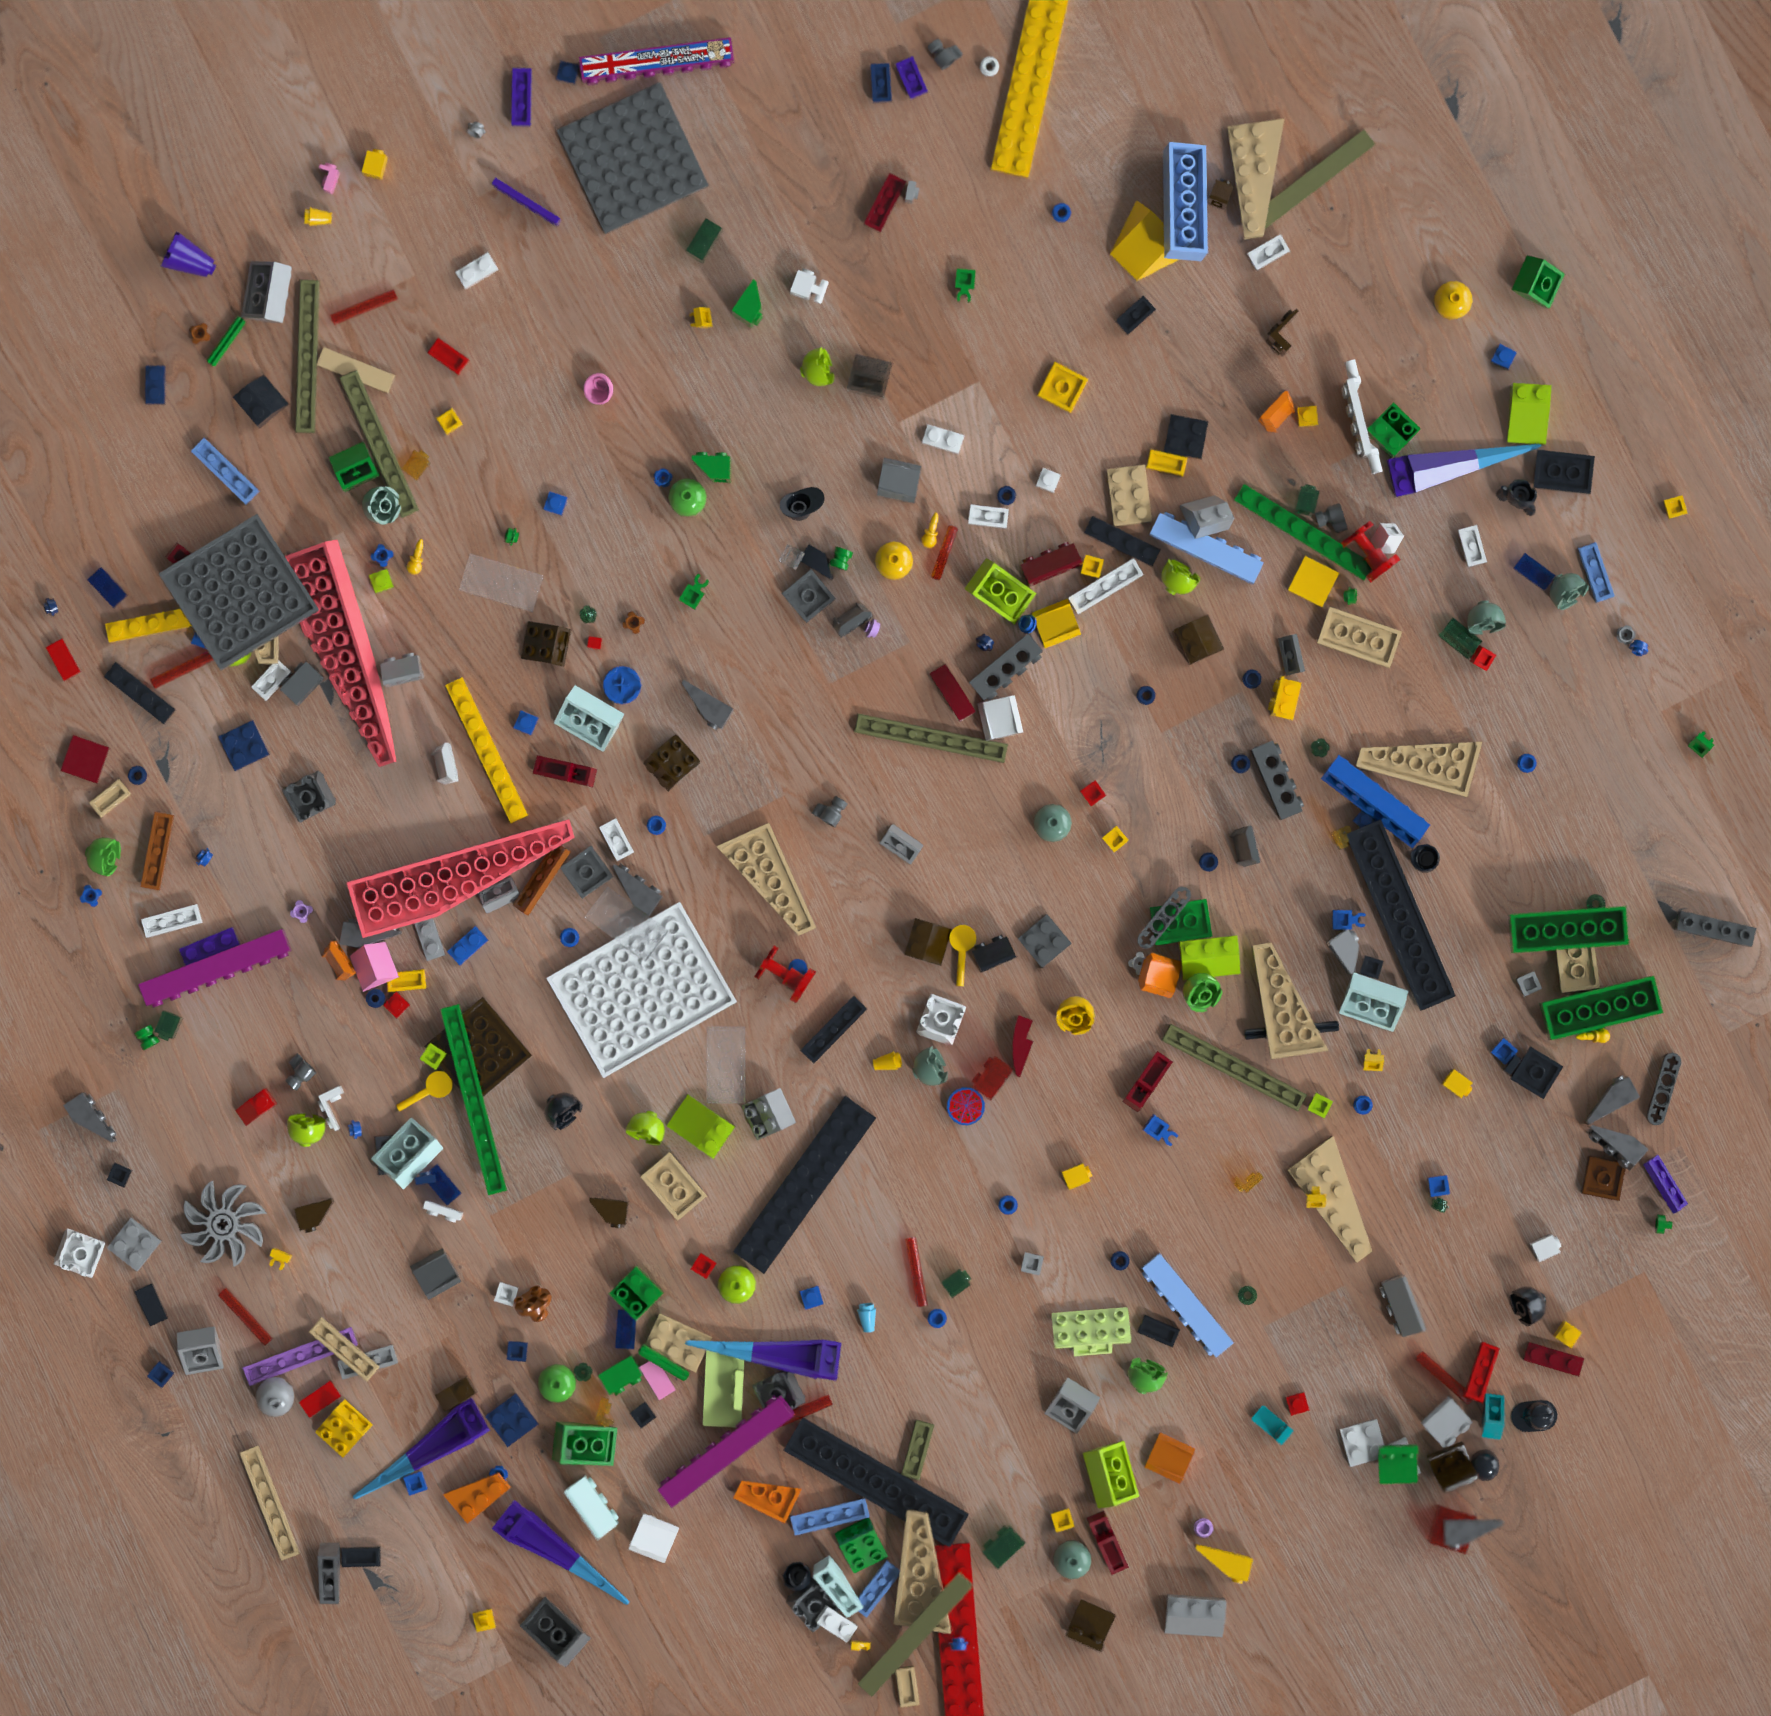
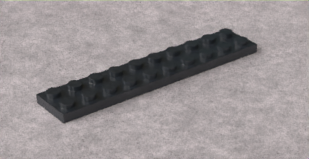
M1381 819L1345 834L1419 1010H1425L1455 997V992Z
M844 1096L733 1252L765 1274L876 1117L847 1096Z
M802 1417L783 1450L905 1522L908 1510L928 1513L932 1537L948 1547H951L969 1516L968 1512Z

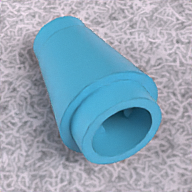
M863 1303L858 1305L859 1309L857 1312L863 1332L875 1331L876 1308L874 1304Z

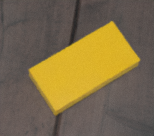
M1150 449L1146 469L1183 477L1187 457Z
M425 969L397 972L399 978L387 982L388 992L427 989Z

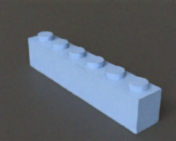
M1167 512L1159 514L1149 534L1150 536L1252 585L1254 584L1264 563L1260 561L1261 557L1252 553L1249 556L1243 553L1244 549L1236 545L1230 547L1226 545L1227 541L1219 537L1214 539L1207 535L1195 539L1186 521L1182 520L1180 523L1174 520L1175 516Z
M1160 1253L1141 1267L1144 1270L1141 1274L1148 1282L1152 1280L1155 1283L1156 1287L1154 1289L1160 1297L1164 1295L1169 1300L1166 1302L1173 1312L1175 1310L1181 1315L1179 1320L1186 1327L1189 1324L1193 1329L1191 1334L1197 1341L1201 1339L1204 1342L1205 1346L1203 1348L1209 1356L1214 1355L1218 1357L1234 1343Z

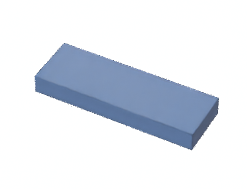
M1597 543L1578 548L1577 550L1595 602L1598 603L1615 597Z
M888 1560L885 1561L858 1596L863 1606L858 1612L866 1618L900 1575V1570Z

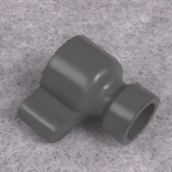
M939 38L927 47L930 53L935 55L934 61L941 70L948 68L964 55L957 45L943 48V43Z
M1340 503L1327 507L1325 512L1319 511L1315 513L1319 527L1325 526L1329 522L1337 533L1348 530Z
M837 796L831 801V806L818 803L812 812L814 816L834 828L842 817L841 811L848 805V803Z
M297 1053L289 1061L294 1074L290 1075L285 1081L297 1091L301 1083L308 1082L316 1074V1071Z

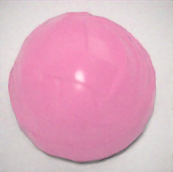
M602 373L590 375L584 384L585 397L596 405L608 402L613 395L611 380Z

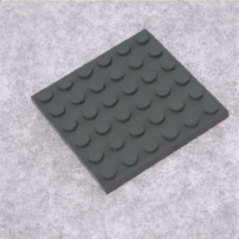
M661 82L557 130L605 235L709 187Z
M258 514L159 573L160 578L220 671L319 611Z

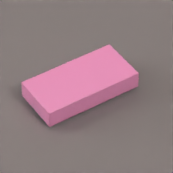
M650 1361L639 1367L659 1400L676 1390L664 1369Z

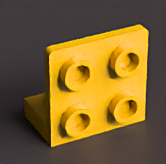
M1281 676L1274 681L1272 692H1275V696L1270 699L1268 706L1271 716L1293 720L1302 683L1285 679V676Z
M344 1399L315 1433L341 1457H345L373 1424Z

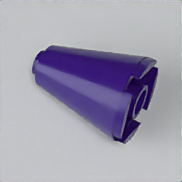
M177 231L160 265L163 268L207 277L208 274L212 276L216 267L213 264L214 259Z

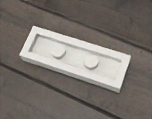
M198 904L141 919L146 938L203 923Z

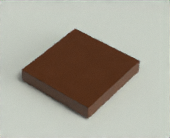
M1588 1156L1581 1194L1620 1201L1626 1169L1621 1167L1617 1161Z

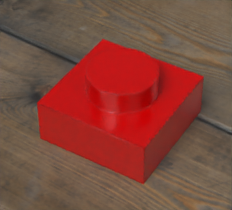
M1479 645L1470 662L1487 671L1496 654Z
M1096 780L1080 791L1090 807L1107 796Z
M395 992L383 1006L397 1019L410 1004L398 992Z
M700 1253L691 1270L707 1279L717 1262Z
M1304 1392L1285 1397L1291 1416L1310 1411Z

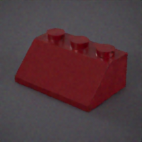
M1069 542L1058 545L1059 549L1055 551L1048 549L1041 552V556L1034 559L1031 556L1022 560L1023 564L1020 565L1028 587L1082 566L1083 561L1074 543L1069 545Z

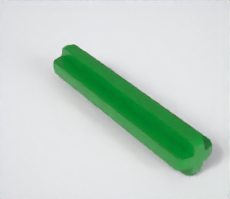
M240 316L235 318L207 358L208 364L213 367L217 365L246 324L243 318Z
M642 1345L638 1350V1354L680 1380H687L690 1372L646 1345Z

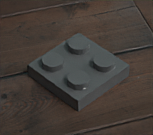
M812 569L782 593L806 623L836 599Z
M592 846L560 867L582 899L613 878V875Z
M1048 914L1018 938L1042 968L1072 944Z

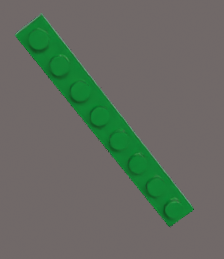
M1244 484L1234 499L1236 503L1362 581H1365L1366 576L1371 571V567L1362 556L1347 547L1343 548L1341 543Z

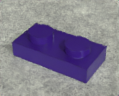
M913 56L895 63L910 100L928 93Z

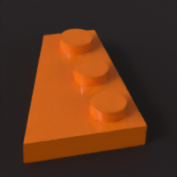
M498 1472L471 1484L445 1492L443 1496L468 1524L509 1490L511 1486Z
M741 1481L733 1499L785 1524L801 1489Z

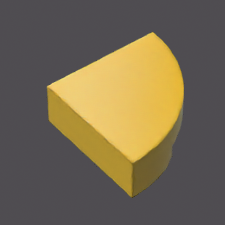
M852 1640L851 1649L860 1651V1649L869 1650L871 1642Z

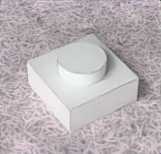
M1043 468L1036 486L1054 493L1061 475Z
M500 1282L494 1301L513 1307L518 1287Z

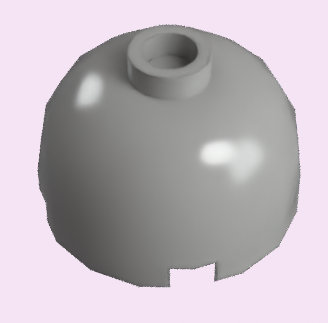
M272 1377L264 1380L256 1390L258 1408L262 1413L271 1417L286 1414L294 1402L293 1387L285 1382L283 1378Z

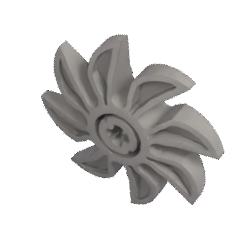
M214 1181L208 1183L202 1191L201 1203L210 1211V1216L200 1212L188 1201H185L184 1213L189 1222L193 1225L205 1224L207 1230L180 1234L182 1239L188 1244L201 1246L206 1243L210 1236L215 1238L211 1249L200 1262L211 1263L218 1260L225 1253L224 1240H228L232 1251L233 1267L238 1265L245 1256L246 1245L237 1236V1232H241L262 1247L263 1235L260 1228L255 1223H241L240 1217L266 1214L265 1209L255 1202H244L237 1211L232 1209L236 1198L245 1189L246 1185L238 1184L228 1188L222 1194L223 1207L220 1208L215 1198ZM222 1219H225L224 1222H228V1225H226L225 1228H222L223 1226L220 1227L219 1225Z

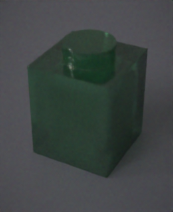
M163 1010L154 1032L158 1033V1037L163 1040L175 1039L183 1017Z
M959 1268L941 1281L949 1295L954 1298L971 1285L969 1282L971 1277L966 1270L961 1271Z

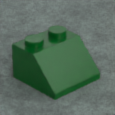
M1527 255L1514 282L1512 291L1527 300L1550 309L1565 274L1546 260Z
M754 279L732 309V315L750 328L754 325L758 326L763 318L757 282Z

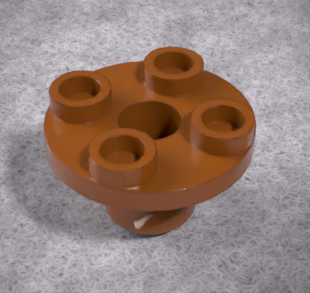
M539 1285L531 1287L528 1292L514 1299L516 1312L521 1316H530L534 1322L543 1321L548 1316L546 1307L552 1300L550 1291L540 1288Z

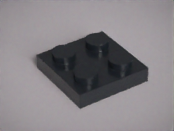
M1171 414L1164 452L1201 460L1209 421Z
M1530 1046L1510 1079L1544 1099L1564 1066Z

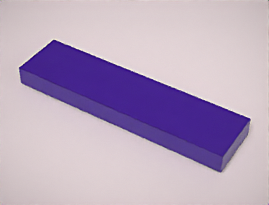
M496 177L492 181L494 188L558 227L561 222L559 217Z

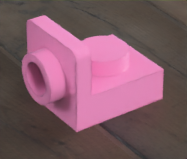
M320 164L319 169L328 173V176L325 175L322 181L323 190L326 193L333 194L340 173L336 170V166L332 164Z

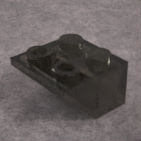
M856 354L847 391L884 400L893 363Z

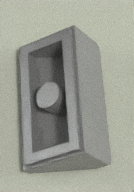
M894 824L891 825L880 841L881 845L910 865L924 846Z
M512 876L477 893L486 913H490L515 901L520 895Z

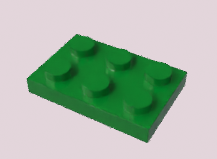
M1207 899L1189 901L1155 942V946L1213 937ZM1173 905L1165 907V913L1168 916L1175 914L1176 909ZM1162 906L1150 907L1151 919ZM1157 919L1153 922L1152 926L1156 931H1160L1163 929L1164 924L1161 920Z

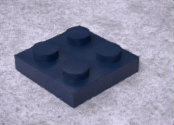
M254 720L218 736L234 771H238L270 755Z
M517 1393L485 1416L507 1447L539 1425Z

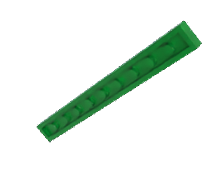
M460 1004L442 1008L440 1010L488 1196L507 1191Z

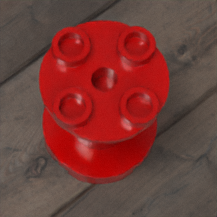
M1371 521L1341 542L1344 548L1355 540L1367 557L1364 560L1373 570L1366 576L1370 583L1401 560L1397 554L1388 559L1380 547L1375 549L1364 534L1374 525Z
M774 945L754 977L759 980L766 969L783 980V985L794 991L789 1000L797 1003L816 971L809 968L806 974L803 975L794 968L788 970L773 960L779 949Z

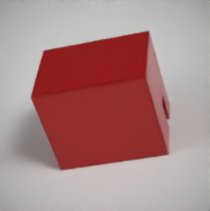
M589 636L587 648L601 650L602 638Z

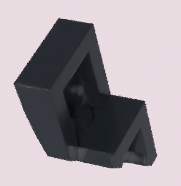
M808 544L799 561L832 580L833 575L830 570L829 558H827L825 553Z

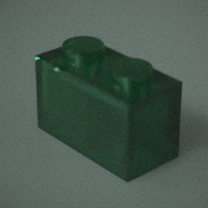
M705 218L686 249V253L699 262L704 263L722 234V227Z
M1305 484L1304 487L1301 486L1299 488L1293 509L1294 513L1312 517L1315 513L1320 492L1316 490V486Z
M1011 1525L1001 1527L996 1532L998 1536L994 1540L990 1538L982 1546L984 1548L982 1553L997 1569L1026 1544V1541Z

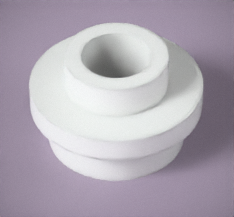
M986 57L980 63V70L986 76H993L999 70V63L993 57ZM992 64L993 69L987 70L986 65Z

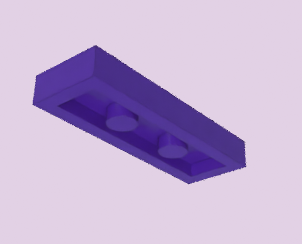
M512 68L511 125L531 127L532 68Z
M231 927L184 946L179 951L187 966L239 946L240 943L234 928Z
M1659 1155L1652 1157L1643 1164L1673 1214L1688 1204Z

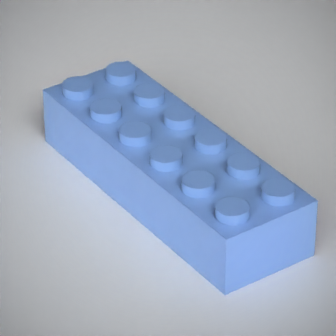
M1169 142L1163 150L1164 258L1202 261L1208 253L1206 145Z

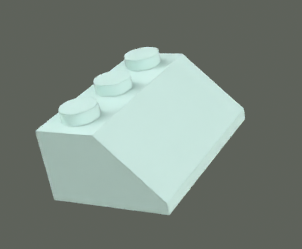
M575 685L566 697L554 724L604 752L619 727L624 713Z
M1353 973L1339 1014L1393 1032L1405 1007L1408 991Z
M411 1117L371 1159L404 1190L443 1147L436 1138Z
M585 1475L569 1486L564 1493L598 1540L619 1523L617 1521L619 1516L613 1508L611 1510L606 1505L608 1501L602 1493L598 1494L595 1489L597 1485L591 1477L587 1478Z

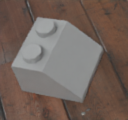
M1215 495L1180 505L1181 511L1195 539L1229 530L1234 520L1228 503Z
M414 653L405 654L402 659L398 660L395 657L384 659V663L380 664L383 685L386 687L424 679L420 657L418 655L414 656Z
M1348 929L1333 937L1326 944L1346 973L1352 974L1356 965L1359 949L1357 941L1359 938L1353 930L1349 931Z
M215 1326L177 1333V1350L186 1375L224 1368L219 1337Z
M1067 1378L1044 1414L1077 1434L1093 1413L1100 1397Z
M1448 1397L1421 1423L1439 1444L1445 1448L1451 1446L1459 1434L1465 1433L1470 1428L1472 1421Z

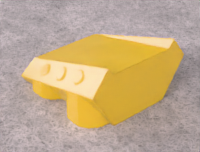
M1068 599L1032 612V616L1036 618V626L1044 648L1081 635Z

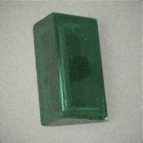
M1454 618L1449 621L1439 634L1442 640L1466 659H1469L1483 642Z

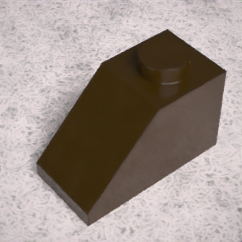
M1216 179L1207 204L1225 210L1234 188L1231 182L1225 179H1220V181Z
M590 1197L589 1202L606 1223H611L610 1227L622 1228V1225L627 1224L629 1201Z
M334 1198L294 1208L299 1230H305V1233L316 1231V1227L322 1224L332 1207Z
M466 1376L436 1394L435 1397L445 1412L475 1395L478 1391L469 1376Z

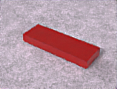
M1485 1342L1480 1343L1463 1397L1479 1403L1483 1402L1500 1348Z

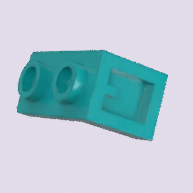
M1264 1405L1251 1418L1253 1422L1267 1432L1281 1446L1294 1432L1291 1427Z

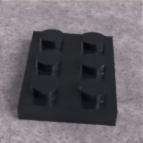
M1537 450L1533 488L1590 495L1595 456Z

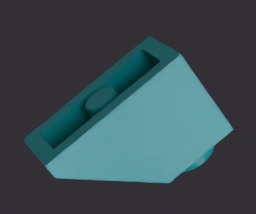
M1485 1393L1482 1438L1501 1440L1505 1425V1396Z

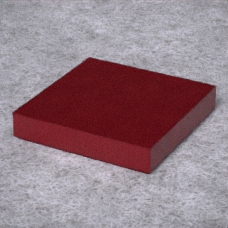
M73 735L61 771L98 784L110 747Z

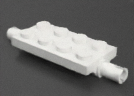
M1346 361L1344 364L1348 379L1343 384L1341 391L1343 398H1347L1348 401L1346 411L1348 417L1352 418L1353 423L1350 425L1352 435H1356L1357 443H1355L1356 452L1361 454V458H1368L1372 474L1380 473L1383 470L1379 452L1370 443L1357 392L1361 379L1356 361Z

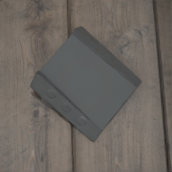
M884 458L877 495L887 499L892 498L903 502L915 503L922 466Z
M856 603L855 607L840 617H833V627L840 638L871 619L873 615L865 605Z
M320 771L306 775L301 780L288 785L282 790L299 823L336 805V798L333 796L324 778V774Z
M1252 826L1236 829L1230 835V838L1233 839L1238 859L1236 864L1246 867L1260 863Z
M443 1248L410 1266L428 1300L461 1282L456 1268Z
M781 1371L752 1385L762 1408L767 1406L765 1402L773 1396L778 1398L780 1395L791 1409L805 1403V1395L794 1373Z
M811 1577V1581L805 1589L795 1591L786 1600L793 1613L812 1632H815L821 1626L815 1620L826 1605L836 1612L840 1610L814 1577Z

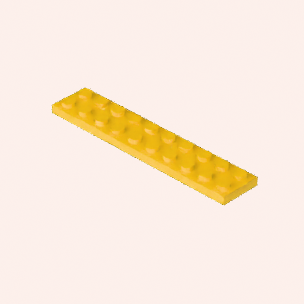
M1029 0L991 170L1024 178L1029 177L1068 0Z

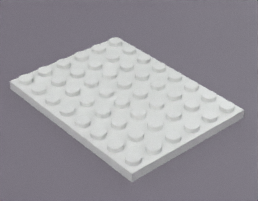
M680 902L547 977L549 984L603 1078L737 1002Z

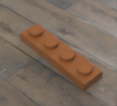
M154 813L140 887L161 890L175 815Z
M559 846L548 852L513 906L529 916L570 851L563 846Z

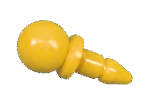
M937 512L931 517L929 527L925 529V534L921 539L923 546L926 548H932L937 542L936 536L938 532L935 531L938 523Z
M419 539L417 542L414 556H410V561L407 563V571L413 575L418 574L422 569L421 562L423 559L420 558L423 549L422 539Z
M1600 1028L1588 1033H1580L1575 1038L1579 1040H1592L1593 1043H1606L1610 1038V1033L1607 1029Z

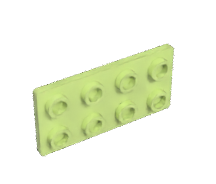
M1127 1307L1051 1314L1054 1348L1073 1347L1074 1356L1112 1353V1344L1131 1343Z
M706 1350L703 1426L736 1427L735 1425L742 1420L744 1360Z

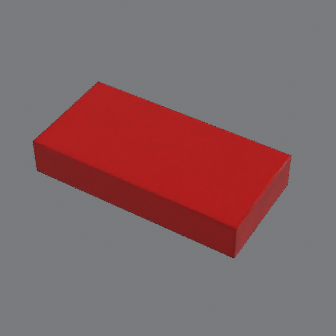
M440 338L436 339L427 354L458 376L470 361Z
M63 638L46 647L63 681L81 673Z
M330 1380L301 1400L299 1404L307 1416L311 1418L342 1395Z

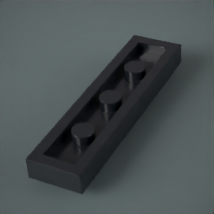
M1094 516L1091 517L1084 531V534L1150 567H1153L1161 549Z
M117 662L105 674L104 678L165 725L176 711L174 707Z
M853 996L800 1051L814 1064L867 1008Z

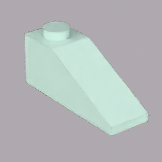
M830 1555L814 1565L813 1577L847 1618L863 1608L842 1570Z

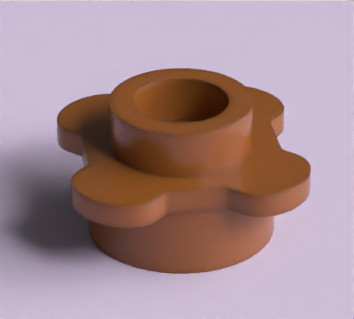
M201 323L189 328L194 344L210 340L211 336L207 332V324Z
M631 611L622 625L623 628L630 629L634 634H638L641 625L645 623V619Z

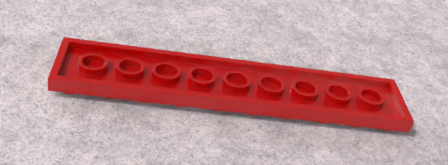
M970 1542L955 1543L951 1547L945 1544L934 1545L943 1590L959 1572L973 1584ZM972 1587L948 1613L951 1633L939 1632L945 1716H984L974 1589ZM952 1638H964V1642H968L966 1650H951L949 1643L952 1642Z

